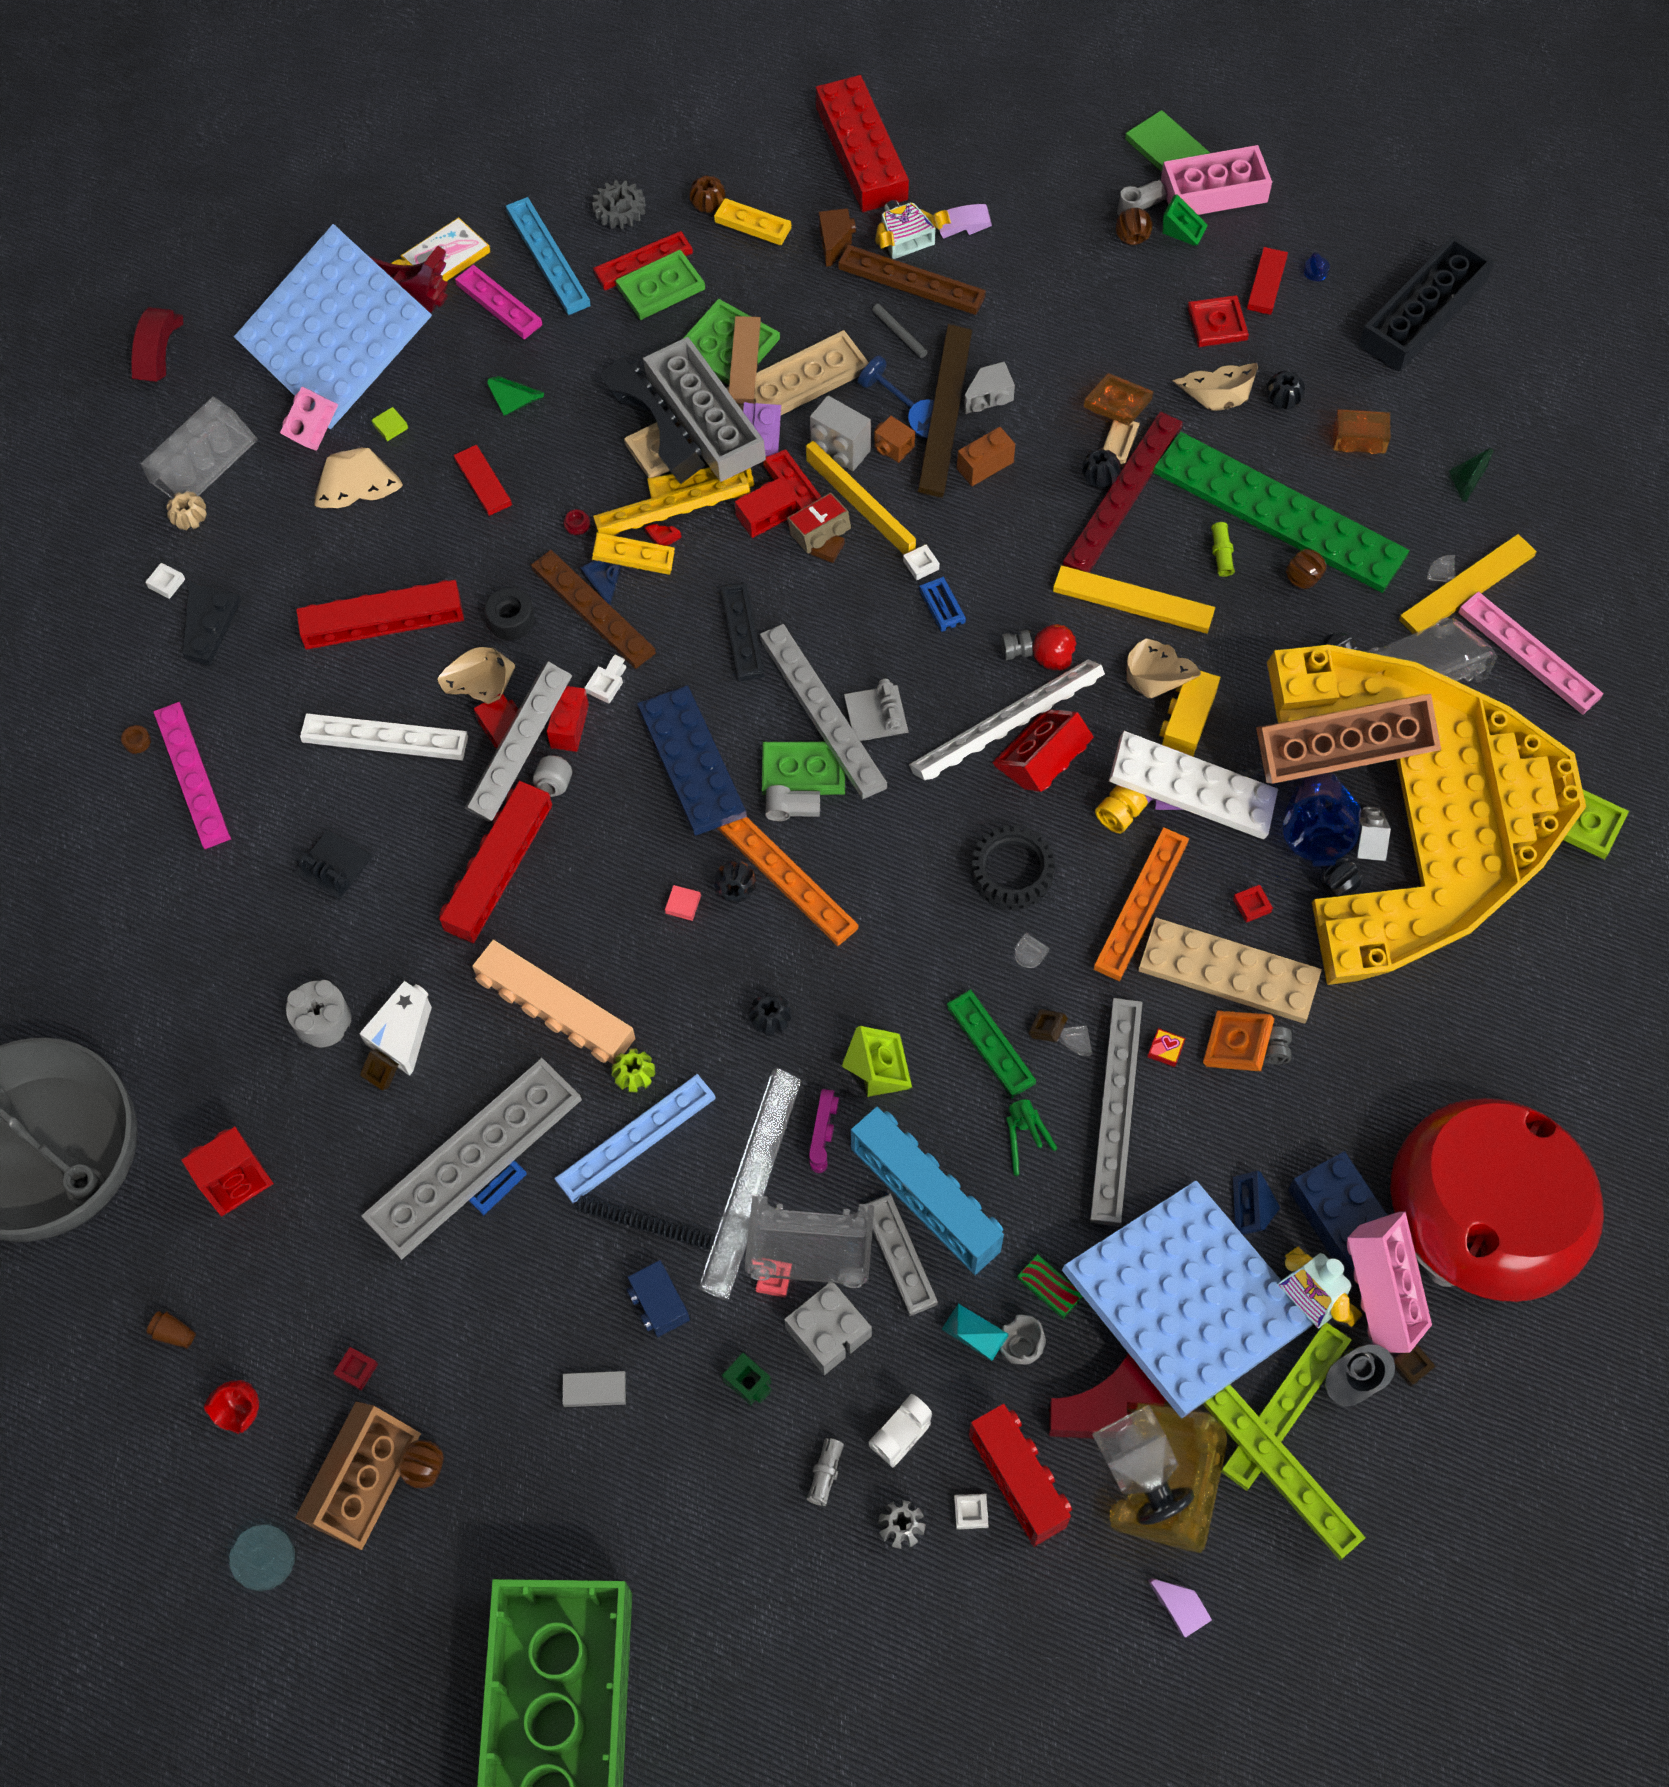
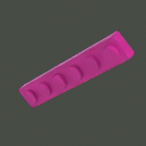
M180 702L154 711L204 849L231 840Z

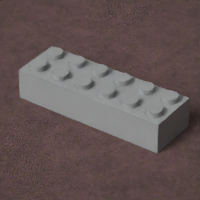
M689 337L643 358L647 380L665 402L667 408L678 419L679 425H682L691 438L689 439L692 442L694 441L703 453L702 457L720 482L766 460L763 438Z

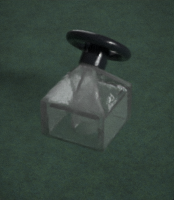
M1149 1405L1092 1434L1122 1494H1145L1148 1502L1136 1513V1521L1139 1524L1151 1525L1164 1521L1181 1512L1193 1501L1194 1491L1191 1488L1179 1487L1171 1490L1167 1483V1480L1179 1464L1164 1431Z

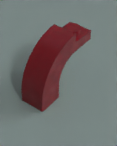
M148 307L143 312L137 324L133 340L132 379L157 382L166 376L167 342L172 331L183 325L182 314H174V311L170 309Z

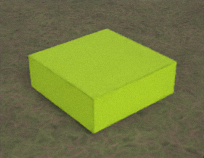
M393 407L372 419L373 426L386 441L391 440L408 429L405 420Z

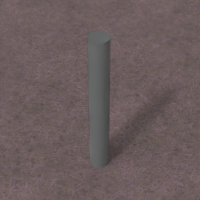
M876 304L873 307L872 311L920 358H924L927 355L928 351L880 304Z

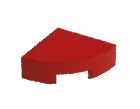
M652 524L645 527V533L654 544L668 546L682 538L681 532L673 526Z

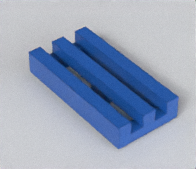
M944 577L919 586V591L941 632L945 631L946 627L950 626V628L956 627L957 623L961 625L966 622V617ZM940 585L956 615L955 617H952L936 586ZM928 589L931 590V592H932L934 598L936 599V601H937V603H938V605H939V607H940V609H941L943 615L945 616L946 620H944L943 617H942V615L940 614V612H939V610H938V608H937V606H936V604H935L933 598L931 597V595H930Z
M512 1161L509 1164L510 1166L495 1178L476 1198L473 1196L468 1200L483 1216L527 1175L526 1171L515 1161ZM513 1171H516L485 1203L481 1204Z

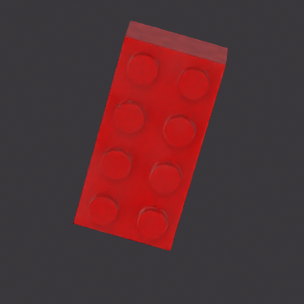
M1002 1404L971 1422L969 1438L1031 1544L1035 1547L1066 1529L1071 1518L1069 1512L1072 1511V1508L1063 1493L1058 1495L1052 1485L1055 1479L1050 1469L1046 1465L1041 1466L1037 1460L1038 1450L1031 1438L1027 1437L1025 1439L1019 1427L1022 1424L1013 1409L1008 1411L1005 1404Z

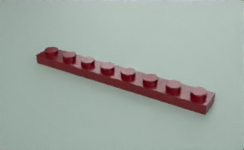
M1161 411L1159 412L1117 477L1116 482H1114L1066 556L1063 566L1090 573L1152 476L1154 467L1182 429V421Z

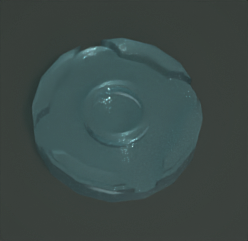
M266 1524L253 1526L244 1531L237 1538L238 1541L235 1543L234 1548L231 1549L229 1555L230 1569L234 1578L247 1589L255 1591L271 1590L282 1584L291 1573L295 1562V1549L289 1536L279 1528Z

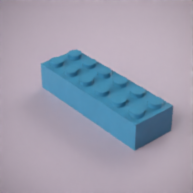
M877 1106L851 1129V1150L975 1276L1001 1252L1004 1237L1002 1226L995 1218H988L981 1211V1205L973 1196L969 1195L967 1197L960 1190V1184L952 1175L948 1174L946 1176L938 1168L940 1166L938 1161L930 1153L924 1154L917 1147L919 1145L917 1140L909 1132L904 1134L897 1127L898 1122L888 1111L883 1113Z

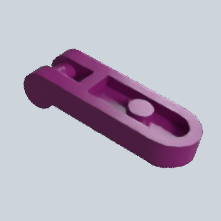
M822 1089L809 1153L811 1170L816 1173H822L827 1169L825 1145L826 1142H832L834 1125L830 1124L831 1114H837L839 1097H835L834 1090Z

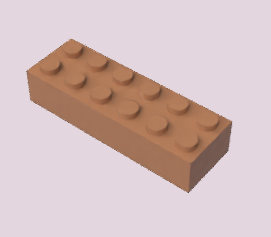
M1431 694L1415 695L1256 727L1266 783L1272 784L1441 750Z

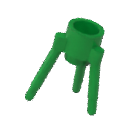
M1028 1099L1019 1100L1009 1106L1011 1116L1006 1118L1010 1132L1012 1165L1015 1176H1019L1016 1126H1018L1019 1130L1029 1129L1037 1147L1041 1148L1042 1142L1036 1130V1124L1053 1151L1057 1150V1146L1041 1121L1038 1111L1033 1109L1032 1103Z

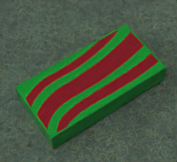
M1038 1254L1017 1276V1279L1062 1319L1083 1298L1076 1287Z

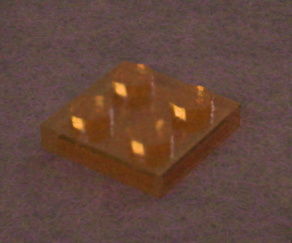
M1108 373L1085 398L1084 408L1111 418L1118 423L1130 426L1152 400L1154 391Z

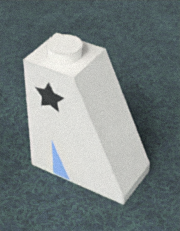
M404 981L361 1031L360 1036L365 1045L372 1050H379L399 1064L398 1068L410 1076L415 1067L432 1007L427 998L428 993L417 984L411 986Z

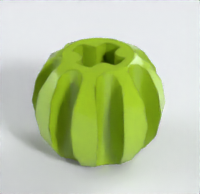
M629 1049L628 1054L621 1052L615 1058L617 1063L612 1065V1076L616 1078L615 1083L622 1090L629 1087V1092H638L637 1088L641 1086L646 1089L652 1082L650 1077L655 1075V1065L651 1063L652 1058L645 1051L638 1054L637 1049Z

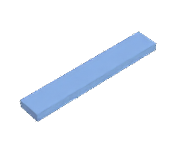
M696 1074L555 1177L556 1183L570 1201L575 1203L581 1195H586L715 1100L714 1093L700 1076Z

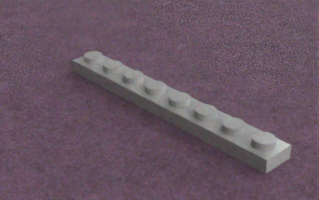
M782 624L761 633V643L862 800L887 789L886 780L785 625Z
M1113 998L1090 1223L1117 1227L1121 1225L1142 1012L1141 1001Z

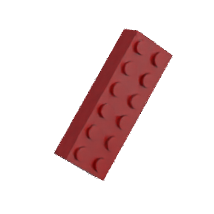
M858 75L816 86V109L862 212L884 207L891 200H896L898 203L908 200L909 179L862 76Z

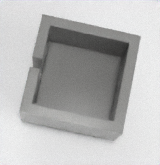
M827 396L810 416L811 442H816L841 467L854 471L871 451V419Z
M833 1281L784 1319L785 1329L824 1375L846 1358V1351L843 1346L845 1342L846 1349L851 1354L872 1337V1327Z

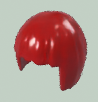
M1053 624L1043 628L1036 634L1032 647L1034 658L1039 664L1047 669L1059 671L1071 665L1076 640L1070 629L1064 625Z
M233 1380L213 1390L205 1402L204 1411L218 1427L239 1434L246 1431L254 1422L259 1410V1398L256 1390L250 1383L244 1380Z

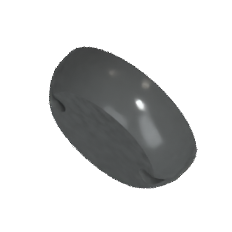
M29 1038L0 1045V1240L32 1242L48 1239L80 1226L111 1200L122 1185L132 1165L137 1145L138 1128L131 1097L118 1074L100 1056L79 1044L54 1038Z

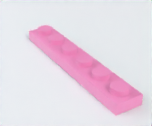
M1477 592L1460 607L1458 612L1582 715L1601 699L1604 693L1480 592Z

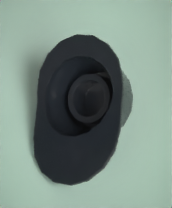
M1366 1344L1351 1348L1343 1357L1330 1366L1326 1374L1325 1387L1328 1396L1333 1402L1342 1406H1353L1361 1403L1391 1382L1395 1373L1393 1356L1387 1349L1376 1344Z

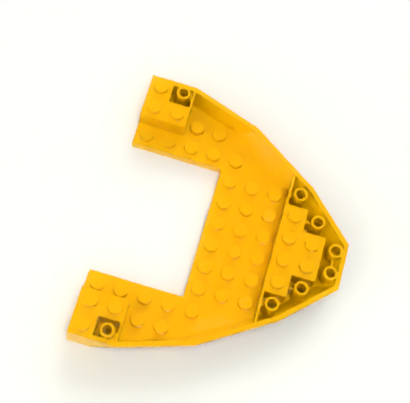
M1333 645L1275 650L1267 661L1278 723L1421 694H1431L1441 750L1396 759L1421 887L1321 898L1312 901L1327 985L1355 982L1392 972L1473 932L1545 866L1586 808L1574 752L1511 707L1417 662Z

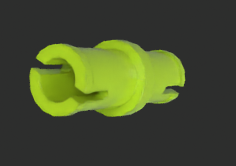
M1218 522L1211 526L1214 541L1212 552L1216 556L1219 576L1227 577L1235 572L1232 560L1234 548L1229 540L1228 524Z

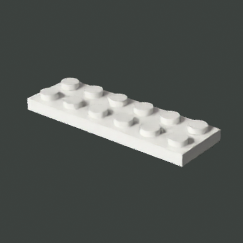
M1126 731L1120 736L1109 782L1261 839H1265L1269 834L1278 789Z

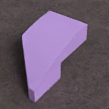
M1154 1578L1148 1580L1161 1605L1166 1607L1183 1637H1187L1212 1620L1194 1590Z

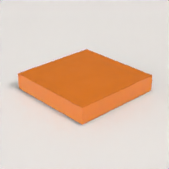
M1217 1011L1203 1060L1205 1066L1261 1071L1274 1023L1273 1016L1271 1014Z

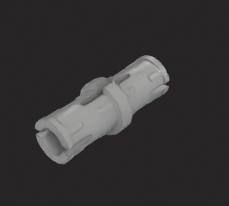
M825 1438L818 1464H815L813 1468V1473L815 1474L807 1496L809 1502L826 1506L833 1480L837 1479L838 1471L836 1469L844 1447L842 1442L832 1438Z

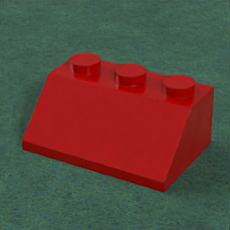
M1050 709L1040 713L992 763L1023 789L1042 792L1051 785L1052 780L1060 772L1068 768L1069 763L1077 754L1086 749L1087 744L1094 736L1078 712Z

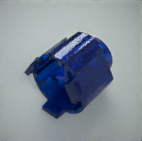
M1323 773L1305 777L1301 786L1296 787L1285 810L1283 823L1284 838L1288 846L1296 854L1305 859L1312 860L1313 866L1335 865L1336 859L1346 855L1357 842L1360 829L1361 807L1334 774ZM1326 799L1329 801V803L1332 802V804L1329 807H1325Z

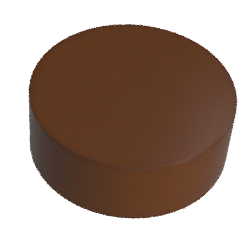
M133 725L124 730L121 735V742L128 752L137 754L144 752L150 746L151 737L143 726Z

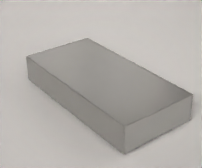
M625 1371L563 1374L564 1407L626 1404Z

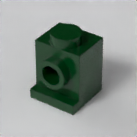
M744 1353L722 1375L723 1383L735 1391L750 1406L755 1400L758 1403L764 1401L772 1390L769 1387L771 1377ZM746 1380H754L755 1385L751 1389L744 1386Z

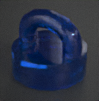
M1315 252L1306 261L1304 274L1312 281H1322L1328 276L1330 264L1325 258Z

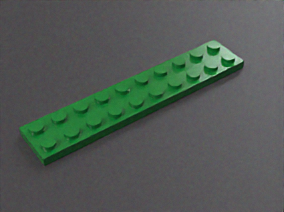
M1181 431L1154 467V474L1299 550L1310 549L1318 552L1327 565L1381 593L1385 591L1409 554L1410 550Z

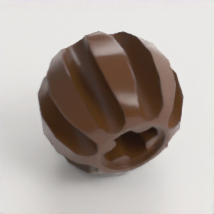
M708 175L697 178L692 183L689 191L690 201L694 207L700 212L706 211L707 213L718 210L726 196L725 188L720 180Z
M1130 208L1119 215L1116 223V232L1119 239L1127 245H1138L1149 238L1153 223L1150 215L1145 210Z
M1301 550L1287 565L1286 575L1288 580L1299 589L1312 588L1326 571L1325 560L1314 550Z
M417 1440L410 1443L405 1450L400 1464L399 1472L401 1478L405 1483L414 1488L432 1486L437 1481L443 1465V1451L437 1444L428 1440Z

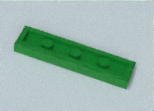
M971 989L947 1003V1009L1011 1099L1036 1084V1079Z

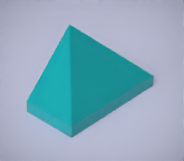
M960 1304L956 1306L942 1328L944 1332L991 1361L1009 1336L1005 1331Z

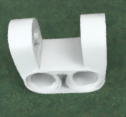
M910 1394L896 1413L870 1439L869 1447L891 1467H894L929 1428L932 1417L931 1410L922 1400Z

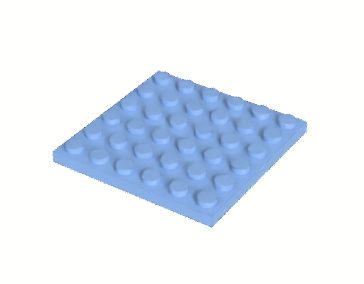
M332 224L234 337L294 396L300 391L301 387H305L339 404L328 426L329 429H332L432 315L341 230ZM315 401L311 405V410L315 406Z
M1194 1181L1065 1264L1062 1269L1064 1274L1181 1419L1313 1325V1322L1278 1286V1283L1281 1281L1280 1278L1197 1181Z

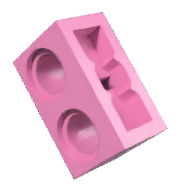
M301 387L294 397V404L289 414L283 421L280 433L305 447L317 451L339 404L312 390ZM315 401V406L311 410V405ZM304 425L303 432L300 434V428Z

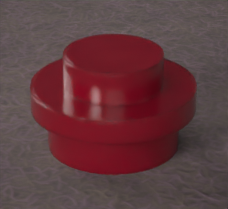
M575 509L566 515L564 527L568 533L580 535L589 529L590 519L582 510Z

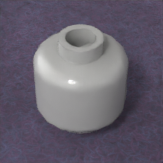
M543 757L538 762L533 775L534 786L548 792L550 797L561 795L567 790L572 776V768L562 757Z

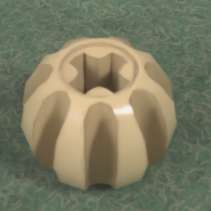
M186 491L184 494L178 492L174 494V499L168 501L167 517L179 529L187 530L190 527L196 529L199 527V522L205 521L207 515L205 511L206 504L194 492Z

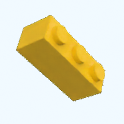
M1200 671V676L1176 688V691L1180 692L1178 699L1172 698L1168 709V714H1171L1170 721L1164 720L1159 736L1164 737L1163 746L1192 757L1197 748L1221 678Z

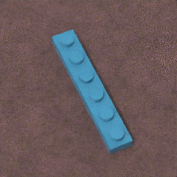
M526 197L506 205L510 219L566 313L570 315L590 307V299L529 198Z

